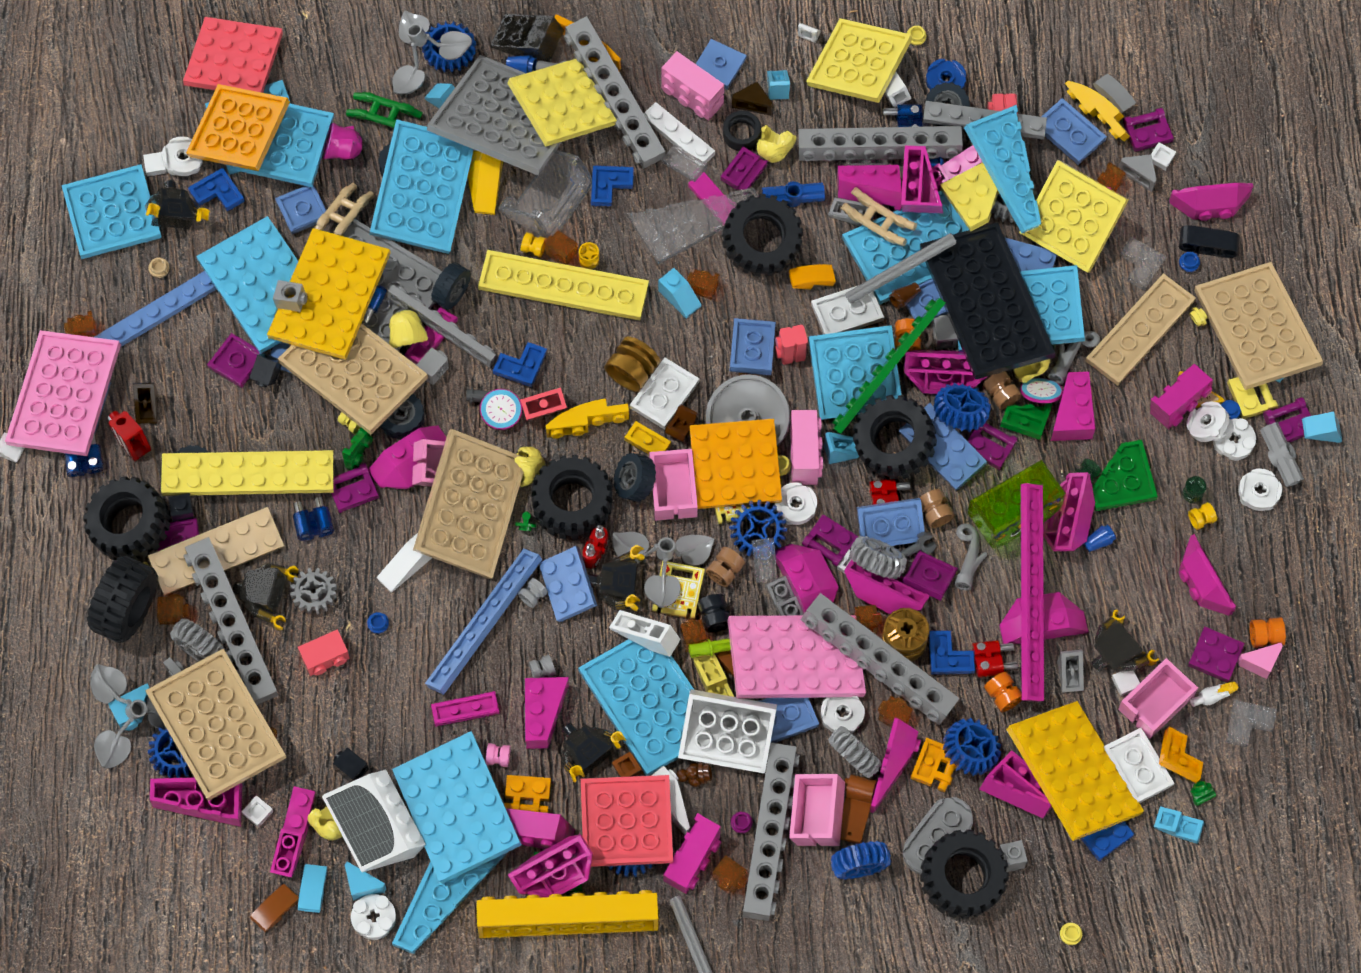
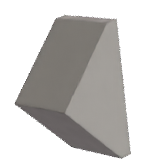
M1152 155L1124 157L1121 159L1118 170L1152 192L1157 180Z
M1083 650L1061 651L1057 665L1062 693L1084 691Z

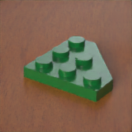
M1142 440L1121 443L1093 485L1095 511L1157 500L1158 496Z

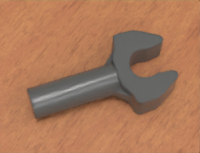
M921 532L917 534V542L900 552L906 558L918 551L930 554L937 545L935 541L924 545V542L932 538L930 532Z

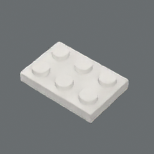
M855 287L812 300L811 306L823 334L853 331L884 321L883 313L874 292L869 293L854 303H849L845 294Z
M664 358L631 402L630 409L665 430L676 415L678 406L684 404L698 385L700 378Z
M1142 728L1104 746V750L1115 764L1116 770L1126 782L1127 788L1137 802L1141 803L1174 786V782L1166 768L1159 765L1160 758Z

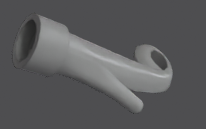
M1087 331L1084 332L1085 341L1070 343L1066 350L1065 345L1060 344L1059 357L1056 365L1048 375L1049 379L1059 385L1063 384L1080 346L1083 344L1086 347H1095L1100 342V336L1096 332Z
M964 523L957 527L956 534L961 540L970 541V545L961 571L956 577L955 586L958 589L968 591L971 590L974 574L980 563L987 557V553L984 552L978 556L979 534L972 525ZM963 531L969 532L970 535L963 534Z

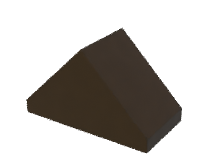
M755 82L733 94L732 108L771 116L772 101L759 83Z
M133 383L136 423H157L159 394L155 383Z

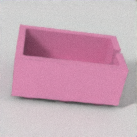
M676 51L662 66L661 88L667 95L677 98L683 106L690 107L697 116L704 117L709 121L724 105L723 94L725 84Z
M791 410L792 483L817 485L818 478H822L821 417L817 418V410Z
M422 439L414 442L413 462H417V465L413 466L412 485L432 487L445 441Z
M692 449L649 452V458L653 460L656 470V480L652 489L655 521L674 519V515H678V519L697 517L698 507Z
M1166 658L1121 701L1118 710L1132 723L1136 720V727L1138 729L1142 728L1145 735L1151 739L1195 696L1198 687Z
M795 774L789 838L797 846H816L817 843L820 846H840L845 782L838 774Z

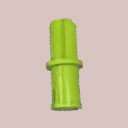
M729 638L717 641L707 639V642L688 645L691 658L710 655L711 657L713 653L731 650Z

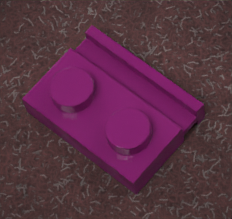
M742 147L723 172L720 180L734 189L742 191L745 195L766 168L768 161L762 160L757 154Z

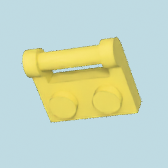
M1238 377L1228 380L1227 384L1233 399L1240 406L1241 418H1250L1263 414L1266 410L1270 409L1272 411L1278 408L1276 400H1273L1267 383L1259 386L1266 403L1261 405L1254 388L1244 390Z

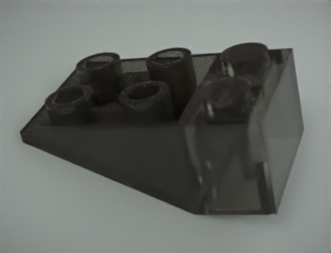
M505 14L490 47L514 56L532 55L533 58L537 59V62H550L564 29L554 16Z

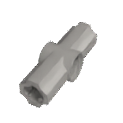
M1275 422L1263 427L1260 431L1269 449L1268 457L1273 466L1278 468L1285 486L1290 487L1302 482L1304 478L1295 460L1296 452L1293 446L1286 441L1279 423Z

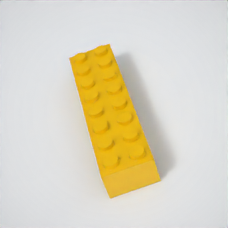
M651 890L639 891V894L619 891L616 895L597 892L592 896H585L584 893H574L567 897H563L562 894H551L549 897L542 898L539 895H528L527 898L505 896L504 899L483 897L481 900H477L479 938L658 931L657 893H652Z

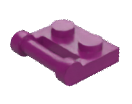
M1158 108L1154 112L1131 118L1128 116L1123 118V125L1130 135L1129 140L1134 152L1155 147L1158 142L1161 144L1173 142L1174 137L1165 118L1163 108ZM1156 119L1158 121L1157 124H1153L1135 130L1133 127V125L1145 123Z
M1303 397L1295 399V402L1263 412L1264 419L1267 425L1276 422L1274 418L1295 410L1299 411V415L1278 422L1287 442L1305 437L1302 419L1311 415Z
M987 421L983 427L974 430L968 439V442L987 461V464L997 470L1001 469L1018 441V437L1014 435L1009 436L989 425ZM983 430L986 433L996 437L997 439L1007 443V445L1004 448L1001 445L991 441L990 439L980 435V433Z
M365 463L360 464L358 468L334 476V493H331L339 513L379 498ZM363 475V480L336 489L335 485Z
M822 515L810 533L804 538L802 545L820 550L822 555L831 560L832 564L837 567L848 550H851V546L858 536L827 516ZM816 537L838 550L839 553L832 552L814 539Z

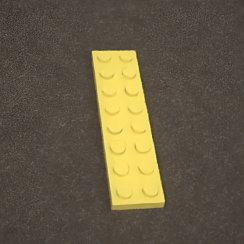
M487 250L478 289L640 321L649 280Z
M333 450L162 453L161 494L162 496H176L188 493L190 495L334 493Z

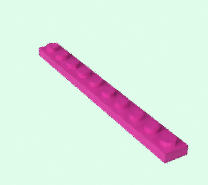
M1024 483L1021 484L1022 700L1040 702L1044 701L1043 485Z

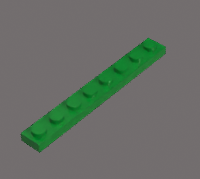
M937 298L935 301L931 299L924 307L926 310L922 317L918 315L912 322V330L909 333L904 332L898 340L899 346L896 349L892 348L885 356L887 361L883 366L879 364L872 372L874 377L871 381H865L859 388L861 392L856 399L852 397L846 404L847 411L843 415L839 414L834 419L832 430L835 433L841 434L946 302L941 298Z

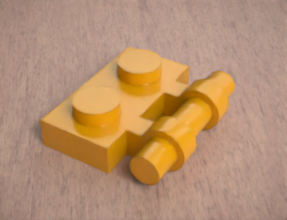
M926 737L910 779L930 787L934 779L938 780L940 783L937 789L941 792H946L948 785H951L953 780L951 776L957 766L955 764L950 765L951 759L945 758V751L942 750L944 744ZM940 762L946 764L944 773L937 771Z
M507 775L505 799H513V803H504L507 809L548 813V806L540 805V801L549 802L551 778ZM533 800V805L520 804V801Z

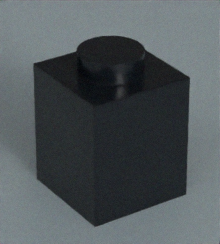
M266 353L257 355L250 379L255 380V384L262 387L275 384L281 368L278 358Z
M190 493L169 497L173 522L195 518Z
M348 747L344 751L338 752L333 759L334 770L349 782L363 777L369 770L367 763Z

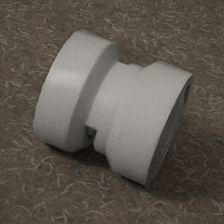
M532 578L528 582L527 588H523L518 592V596L527 606L534 608L538 604V599L543 598L548 591L542 583Z
M550 655L543 656L538 661L532 660L528 662L533 678L556 675Z

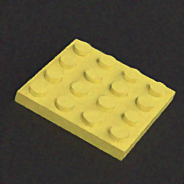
M840 18L806 81L807 85L879 103L912 41L911 34Z
M577 59L512 77L508 80L507 84L545 147L614 126L617 121L610 108L605 106V100L602 95L598 94L593 87L595 84L592 79H589L587 73L583 71V64L579 63Z
M1057 160L1036 200L1041 225L1025 233H1019L1090 273L1129 199L1066 163Z

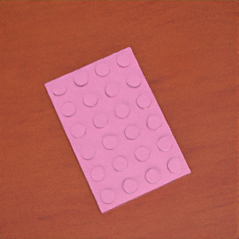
M40 330L6 436V444L9 446L87 456L121 347L120 342L117 340Z
M803 615L728 617L737 698L864 697L866 690L863 668L858 666L857 662L849 656L842 654L832 643L825 641L815 630L808 628L800 620Z

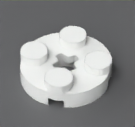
M176 137L171 139L166 147L164 146L162 162L169 174L189 176L199 172L203 160L189 157L186 153L192 141L191 138ZM180 153H184L185 156H188V158H185V160H181L178 157L180 156Z
M1213 401L1201 404L1202 407L1198 410L1194 409L1191 411L1187 419V428L1194 439L1200 442H1209L1212 440L1218 441L1223 437V433L1229 424V414L1219 403ZM1211 418V422L1205 425L1204 422L1209 421V419Z
M1232 418L1229 419V424L1223 433V437L1218 441H1213V445L1221 456L1229 457L1230 460H1241L1246 458L1254 449L1256 434L1247 420ZM1232 435L1239 438L1238 443L1229 440Z
M1254 469L1245 474L1240 481L1238 487L1240 501L1244 506L1253 510H1271L1281 497L1282 485L1271 471ZM1258 486H1262V490L1266 492L1259 494L1255 489Z
M793 482L781 488L782 502L774 503V505L777 506L776 513H783L780 519H786L787 525L804 524L815 516L817 497L810 487L807 488L802 483ZM796 499L797 502L802 504L798 508L792 507V500Z
M857 696L826 697L822 703V723L831 732L843 726L851 733H854L861 726L864 719L865 709ZM842 708H845L846 713L849 714L848 716L840 717L836 711H841Z
M370 894L354 903L351 911V922L354 930L368 940H378L386 937L394 927L396 912L393 904L386 896ZM371 912L380 915V917L376 918V922L367 919Z

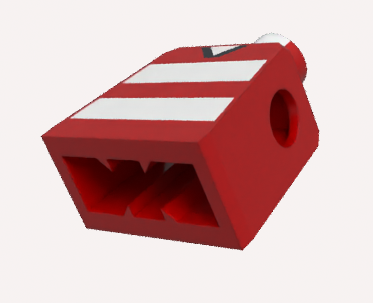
M113 411L110 413L108 424L115 438L134 462L152 450L142 428L127 411L122 413Z

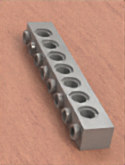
M586 16L566 26L564 35L568 46L572 45L575 50L573 52L575 58L579 63L582 62L584 66L583 71L587 73L589 79H592L595 84L593 87L598 94L602 95L605 100V106L610 108L617 121L614 126L617 130L622 131L624 135L622 137L627 147H631L633 150L632 156L635 162L641 164L644 169L664 159L665 150L588 17ZM581 40H586L589 42V44L583 46L579 44V42ZM596 57L599 60L597 62H591L589 61V58ZM600 74H606L608 75V78L601 79L598 76ZM614 90L618 92V95L610 96L608 92ZM624 107L628 109V112L620 113L618 109ZM630 124H635L638 128L636 130H630L628 126ZM645 141L648 145L640 147L637 143Z
M961 126L798 129L799 161L904 159L905 145L926 146L929 159L939 157L952 159L962 152L963 147Z
M207 537L186 546L187 554L183 556L188 567L193 566L195 573L192 574L195 584L196 586L201 585L204 591L200 593L205 605L209 604L212 610L209 612L213 624L218 623L220 631L217 634L222 644L226 642L229 650L225 652L230 661L235 662L237 666L236 671L256 705H259L277 697V690L210 538ZM202 561H208L210 563V565L205 569H201L198 567L199 563ZM210 580L218 581V585L214 588H209L207 583ZM219 599L227 601L223 607H217L215 603ZM227 618L235 620L232 626L224 625V621ZM241 637L244 641L241 645L235 646L232 644L233 639ZM244 657L252 658V662L249 665H242L240 663ZM253 676L261 678V681L256 685L249 683L250 678Z
M820 593L800 619L808 628L815 630L825 641L832 643L842 654L849 656L857 662L858 666L866 669L878 681L886 684L895 694L903 697L912 707L920 710L929 720L936 722L938 725L942 723L960 699Z
M770 743L743 909L744 918L769 921L770 915H775L776 902L772 901L773 893L778 894L780 880H776V874L782 871L783 859H779L780 851H785L787 838H783V830H788L790 817H786V811L792 808L793 796H789L790 788H794L795 775H792L793 767L798 768L800 757L799 754H796V746ZM780 765H783L787 767L788 770L784 773H781L777 771L776 768ZM781 786L785 791L779 794L775 793L773 788ZM772 807H778L781 810V813L776 815L772 814L770 812V809ZM774 828L778 833L771 836L767 834L766 830ZM771 849L775 854L767 857L763 854V851ZM762 870H767L771 873V876L763 878L759 873ZM763 891L768 897L766 899H759L756 897V893Z

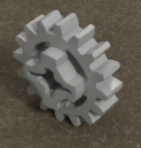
M308 568L307 574L301 571V578L294 577L295 584L290 585L293 591L290 593L291 599H294V606L299 605L301 612L307 609L309 615L312 613V610H315L317 615L320 613L319 609L328 611L326 605L333 606L334 602L331 598H337V593L335 592L337 586L333 584L334 578L332 576L328 577L327 571L320 574L319 568L315 572Z

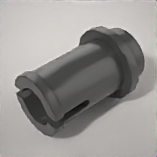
M471 387V389H467L466 401L470 402V404L472 402L481 403L484 396L490 391L474 390V387Z

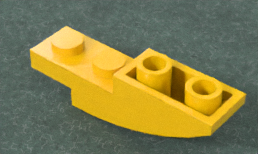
M1071 81L1065 83L1069 88L1067 93L1073 100L1076 98L1081 103L1079 108L1085 115L1088 113L1093 117L1097 115L1103 124L1108 123L1111 127L1109 132L1115 139L1120 138L1125 142L1130 137L1118 122L1124 115L1104 96L1082 84Z
M600 399L578 405L551 420L546 425L547 438L552 437L554 439L561 438L564 435L581 436L584 433H589L588 425L591 424L600 426L607 422L622 423L625 420H629L628 404L607 406L606 399Z

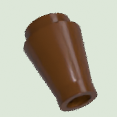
M913 282L907 286L892 290V294L889 295L890 302L896 309L904 308L917 294L921 293V289L916 282Z

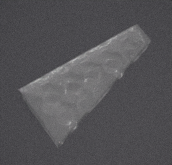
M754 188L729 192L728 195L718 197L714 195L709 196L708 199H695L670 204L664 208L654 210L653 208L645 209L644 212L639 213L631 212L627 213V217L659 265L723 230L729 213L736 207L737 203L741 200L745 201L749 196L754 195L756 198L759 195Z

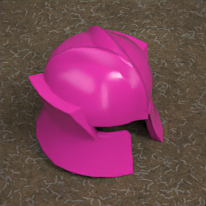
M333 122L323 152L325 153L323 160L330 158L348 160L357 157L362 150L360 134L353 130L354 126L342 127Z

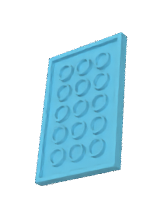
M396 119L369 235L450 254L474 149L427 131L425 126Z
M942 190L938 193L943 213L902 212V208L901 211H894L895 214L917 223L915 231L899 227L894 222L890 226L888 231L907 239L905 246L890 243L863 225L842 234L844 243L866 281L920 251L921 243L942 238L950 233L953 235L969 230ZM880 217L873 222L881 226L886 217ZM923 262L873 292L879 304L890 300L889 295L892 294V290L907 286L913 282L919 285L932 279L926 263Z
M267 216L196 256L198 262L260 354L281 343L267 336L278 310L273 296L278 280L290 282L298 263L297 258Z
M1077 265L1020 271L1051 344L1085 341ZM958 341L959 352H963L961 345Z
M628 639L578 668L579 673L616 730L622 732L627 739L624 741L646 776L678 759L690 690H694V688L672 655L669 657L653 652Z
M472 731L392 769L414 823L426 844L424 847L441 884L522 845Z

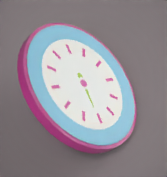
M1032 378L1027 383H1022L1020 392L1030 401L1052 403L1062 397L1063 390L1055 381L1045 378Z
M495 389L487 393L482 399L480 414L483 421L489 427L496 430H506L516 425L522 414V404L518 396L512 391Z

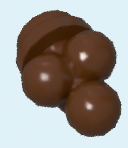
M703 762L698 764L692 763L686 770L680 769L676 773L679 782H686L688 780L692 787H698L701 784H706L707 781H712L711 765Z

